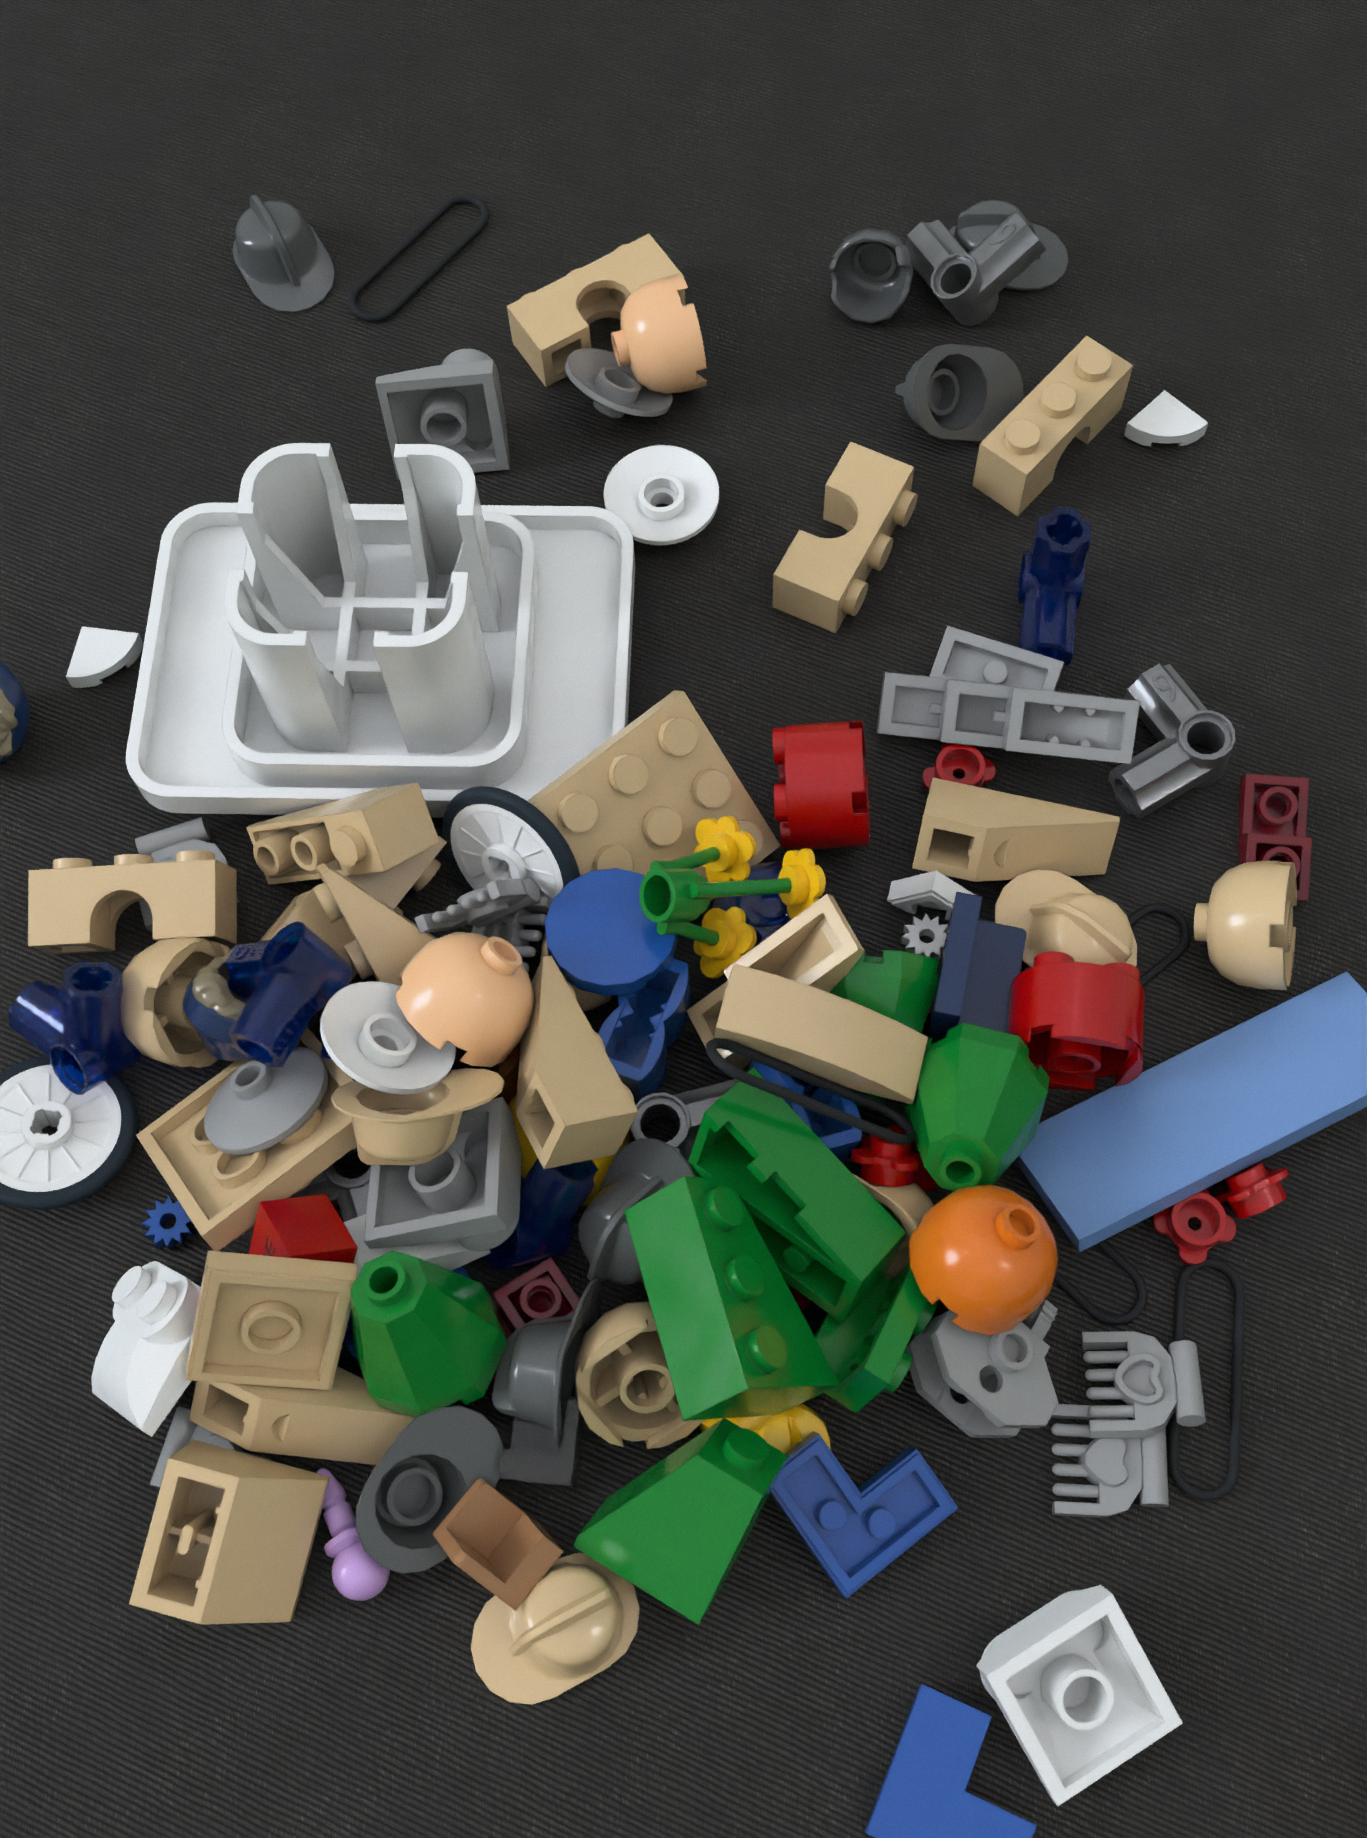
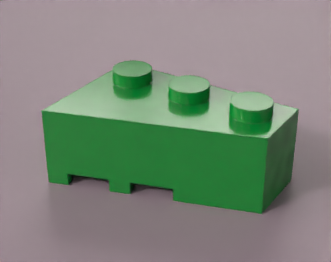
M754 1067L747 1072L764 1079ZM737 1081L704 1112L688 1160L695 1176L732 1180L785 1282L843 1324L887 1274L906 1231L783 1098Z
M683 1176L624 1211L683 1421L778 1415L840 1385L732 1180Z

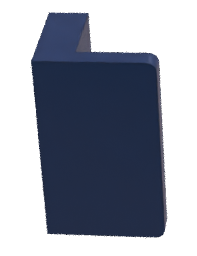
M956 892L948 922L938 975V987L934 996L927 1033L929 1037L944 1039L946 1038L947 1030L963 1022L1007 1033L1010 985L1012 980L1020 974L1026 931L1018 927L978 920L982 903L981 896Z

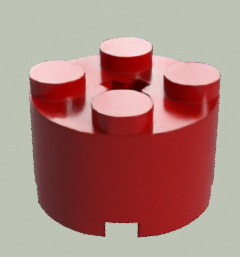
M863 720L797 724L773 728L775 765H779L780 783L774 784V809L776 822H780L782 849L799 851L804 848L816 850L870 846L868 776L866 775L865 758H863V755H866Z
M1052 951L1036 955L1033 967L1021 972L1012 980L1010 985L1007 1033L1020 1036L1030 1050L1029 1059L1038 1070L1040 1064L1050 1077V1088L1072 1091L1095 1090L1096 1078L1115 1076V1086H1120L1133 1081L1140 1075L1143 1067L1145 991L1140 983V971L1137 967L1127 963L1117 962L1099 965L1075 962L1074 958L1066 953Z

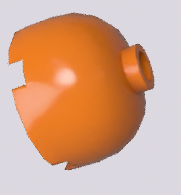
M991 1184L958 1188L947 1195L923 1216L920 1225L913 1231L909 1240L910 1268L921 1293L932 1305L940 1299L948 1309L958 1314L951 1322L964 1330L993 1335L1013 1330L1043 1303L1051 1291L1057 1272L1058 1254L1056 1239L1046 1219L1024 1197L1011 1189Z

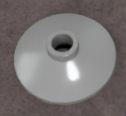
M582 348L572 351L568 355L565 363L567 376L578 389L594 400L593 405L599 412L614 418H621L624 414L656 417L665 414L670 409L673 395L646 389L637 382L629 365L618 366L614 352L596 348Z
M300 1046L285 1047L248 1061L231 1074L212 1097L204 1118V1129L207 1138L218 1150L231 1155L256 1153L285 1140L304 1125L320 1105L328 1085V1070L325 1063L316 1052Z

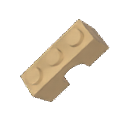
M648 233L629 244L619 246L613 252L582 268L574 269L566 276L535 292L527 293L519 300L507 305L512 342L545 387H548L567 377L565 363L572 351L591 348L589 324L603 318L620 320V311L626 299L640 286L658 278L679 273L683 278L684 276ZM685 289L678 290L677 292L683 306L685 305Z
M1086 336L980 443L972 486L1016 516H1019L1051 483L1057 463L1071 440L1077 437L1088 444L1121 410L1133 365Z
M850 441L825 484L823 513L824 520L843 527L848 533L837 538H821L799 529L773 574L772 607L835 634L847 614L855 616L860 610L868 590V583L865 582L872 569L880 571L889 557L893 545V538L890 537L897 524L905 527L915 509L918 494L911 491L914 466Z
M202 850L177 852L173 862L153 863L152 856L143 854L114 856V865L93 866L92 860L84 858L54 859L53 869L29 870L28 946L52 954L115 951V930L121 913L131 904L141 900H146L152 912L153 940L196 937L222 945L237 944V870L216 860L215 853Z

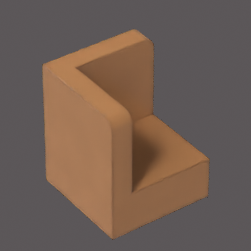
M482 1478L474 1482L432 1533L457 1567L515 1611L564 1552L538 1521Z

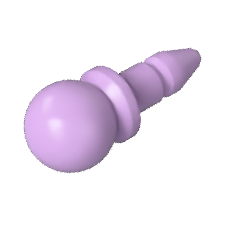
M326 1468L319 1469L316 1473L331 1477L322 1509L325 1511L323 1517L330 1535L334 1537L324 1546L326 1555L334 1558L332 1565L333 1583L339 1593L350 1600H369L384 1589L389 1579L390 1570L381 1567L364 1551L356 1532V1517L350 1503L346 1502L347 1495L343 1486Z

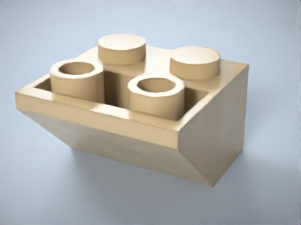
M191 1441L168 1458L129 1605L197 1624L290 1622L295 1614L331 1477L202 1441Z

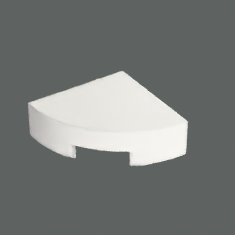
M1164 390L1127 423L1124 436L1138 444L1150 447L1152 442L1164 444L1178 443V446H1185L1204 436L1208 422Z
M82 626L66 678L74 688H87L102 684L101 679L115 673L124 665L130 667L140 655L144 642L139 633Z
M936 870L891 881L887 901L891 905L912 914H916L917 905L947 910L945 920H949L956 892L975 894Z

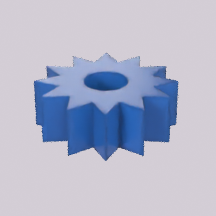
M169 1195L164 1204L155 1200L156 1210H146L151 1218L142 1222L149 1229L145 1237L148 1240H154V1245L158 1249L166 1244L167 1248L173 1251L177 1242L185 1247V1237H195L190 1228L194 1227L193 1222L180 1202H174ZM170 1218H176V1224L170 1229H165L166 1221Z

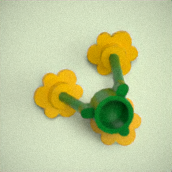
M730 815L721 817L718 821L714 818H705L699 821L695 829L699 845L695 847L694 852L671 861H653L650 865V871L642 879L639 889L641 909L646 918L652 922H657L656 929L658 934L681 935L695 940L693 945L694 951L702 956L700 960L701 972L706 977L713 979L721 977L724 974L723 970L752 950L756 944L757 936L754 927L745 923V911L738 907H731L727 912L720 908H712L704 915L702 927L689 923L707 910L711 898L779 894L782 902L787 905L788 914L792 920L818 901L819 897L823 895L826 886L824 871L819 865H815V855L809 848L800 849V851H787L783 858V868L779 873L778 879L746 880L751 871L747 861L755 856L756 843L750 833L739 830L737 820ZM700 866L705 867V873L709 882L692 869Z

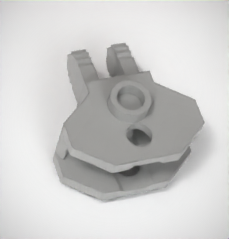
M1044 1300L1037 1309L1013 1330L993 1335L962 1329L951 1322L958 1315L951 1310L932 1318L918 1336L912 1333L905 1349L907 1353L913 1356L909 1369L916 1392L970 1438H1011L1017 1436L1021 1428H1041L1046 1426L1059 1402L1044 1358L1050 1346L1043 1339L1051 1327L1052 1321L1055 1320L1058 1309L1048 1300ZM950 1387L957 1393L966 1396L967 1401L964 1404L956 1402L951 1396Z

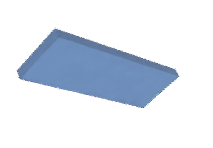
M1346 971L1140 1073L1136 1079L1127 1084L1115 1085L1040 1122L1035 1138L1015 1159V1162L1080 1253L1366 1108L1367 993Z

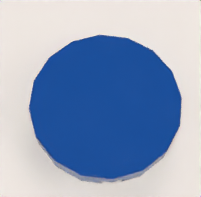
M618 868L591 871L570 881L552 900L545 919L548 956L552 955L560 971L567 976V981L578 989L603 996L630 994L647 986L648 980L654 978L659 971L661 975L671 964L678 942V935H659L656 929L657 922H652L643 913L639 901V889L644 875Z

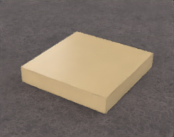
M208 1251L186 1362L185 1380L332 1390L351 1310L350 1290L357 1279V1264Z

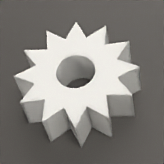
M926 913L922 921L913 916L912 925L904 924L903 932L905 935L901 936L900 943L906 945L905 952L939 959L940 962L948 924L939 925V916L930 921ZM924 935L929 936L933 942L924 943L920 940V937Z

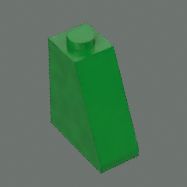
M723 1418L607 1497L579 1533L573 1547L699 1625L725 1584L788 1455L769 1445L759 1434L741 1428Z

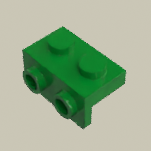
M910 1262L891 1280L884 1277L843 1324L826 1312L814 1336L840 1384L824 1393L855 1413L861 1410L883 1389L892 1394L898 1388L913 1360V1356L905 1351L913 1333L918 1336L925 1329L937 1308L939 1299L932 1305L921 1293L910 1268Z

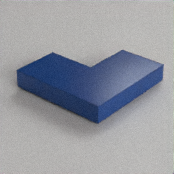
M814 1431L785 1453L788 1455V1458L770 1492L772 1498L833 1585L846 1599L958 1509V1506L918 1449L911 1446L857 1488L820 1434Z
M920 1684L864 1833L874 1838H1033L1037 1825L965 1791L992 1716L924 1684Z

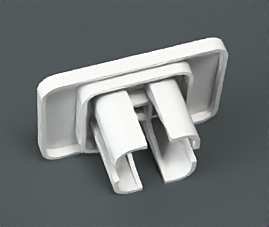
M290 443L271 448L258 456L246 469L241 480L238 503L212 502L194 505L177 514L163 531L126 749L128 772L143 797L151 805L171 813L286 815L374 789L415 782L419 783L430 816L434 818H443L450 801L460 792L472 787L487 786L500 788L528 801L628 725L635 585L634 542L629 527L615 513L593 506L481 505L475 476L469 463L459 453L440 445L395 444L394 460L402 487L404 504H349L331 443Z

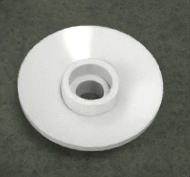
M671 445L649 446L628 454L612 468L604 485L605 509L618 515L627 524L632 533L633 540L649 545H671L694 537L711 522L719 504L718 480L709 464L694 452ZM658 504H668V505H669V506H666V507H656V505H658Z
M366 981L348 985L337 991L329 999L321 1015L320 1034L329 1056L347 1075L372 1089L400 1095L416 1094L432 1089L448 1075L456 1057V1046L447 1041L442 1049L439 1050L417 1032L408 1022L397 1004L395 993L400 986L386 982Z

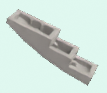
M884 671L876 732L878 734L934 739L947 743L1002 748L1006 751L1131 764L1140 701Z

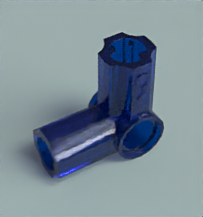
M1055 506L1050 514L1038 518L1031 551H1024L1018 586V604H1023L1019 647L1063 661V665H1070L1074 654L1076 609L1079 608L1085 576V558L1091 540V522L1084 520L1079 515L1077 508Z
M298 921L281 929L271 940L235 945L225 961L229 972L228 987L239 997L248 1001L227 1033L232 1039L231 1045L247 1058L261 1062L267 1067H283L314 1013L325 1008L329 999L337 991L347 986L352 974L350 963L303 922Z
M82 960L63 970L64 983L60 986L61 991L54 985H45L40 980L33 982L20 990L19 997L8 1009L9 1026L49 1056L51 1066L58 1079L69 1091L76 1095H83L133 1066L140 1058V1051L121 1029L122 972L107 961L89 963Z
M537 1158L526 1177L523 1179L521 1176L520 1215L515 1230L506 1241L490 1249L491 1253L485 1255L493 1267L500 1270L545 1261L550 1257L552 1259L558 1258L567 1251L571 1241L570 1222L595 1186L593 1178L598 1168L592 1160L543 1169Z

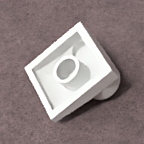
M157 1261L147 1263L142 1267H132L117 1282L112 1293V1300L115 1302L113 1307L115 1322L102 1342L91 1376L92 1393L151 1437L191 1383V1381L185 1380L186 1362L201 1289L200 1286L185 1276Z
M1102 1585L1083 1590L1069 1591L1050 1601L996 1636L987 1645L982 1658L976 1665L980 1671L985 1689L997 1702L1045 1789L1057 1806L1066 1802L1183 1724L1116 1599Z

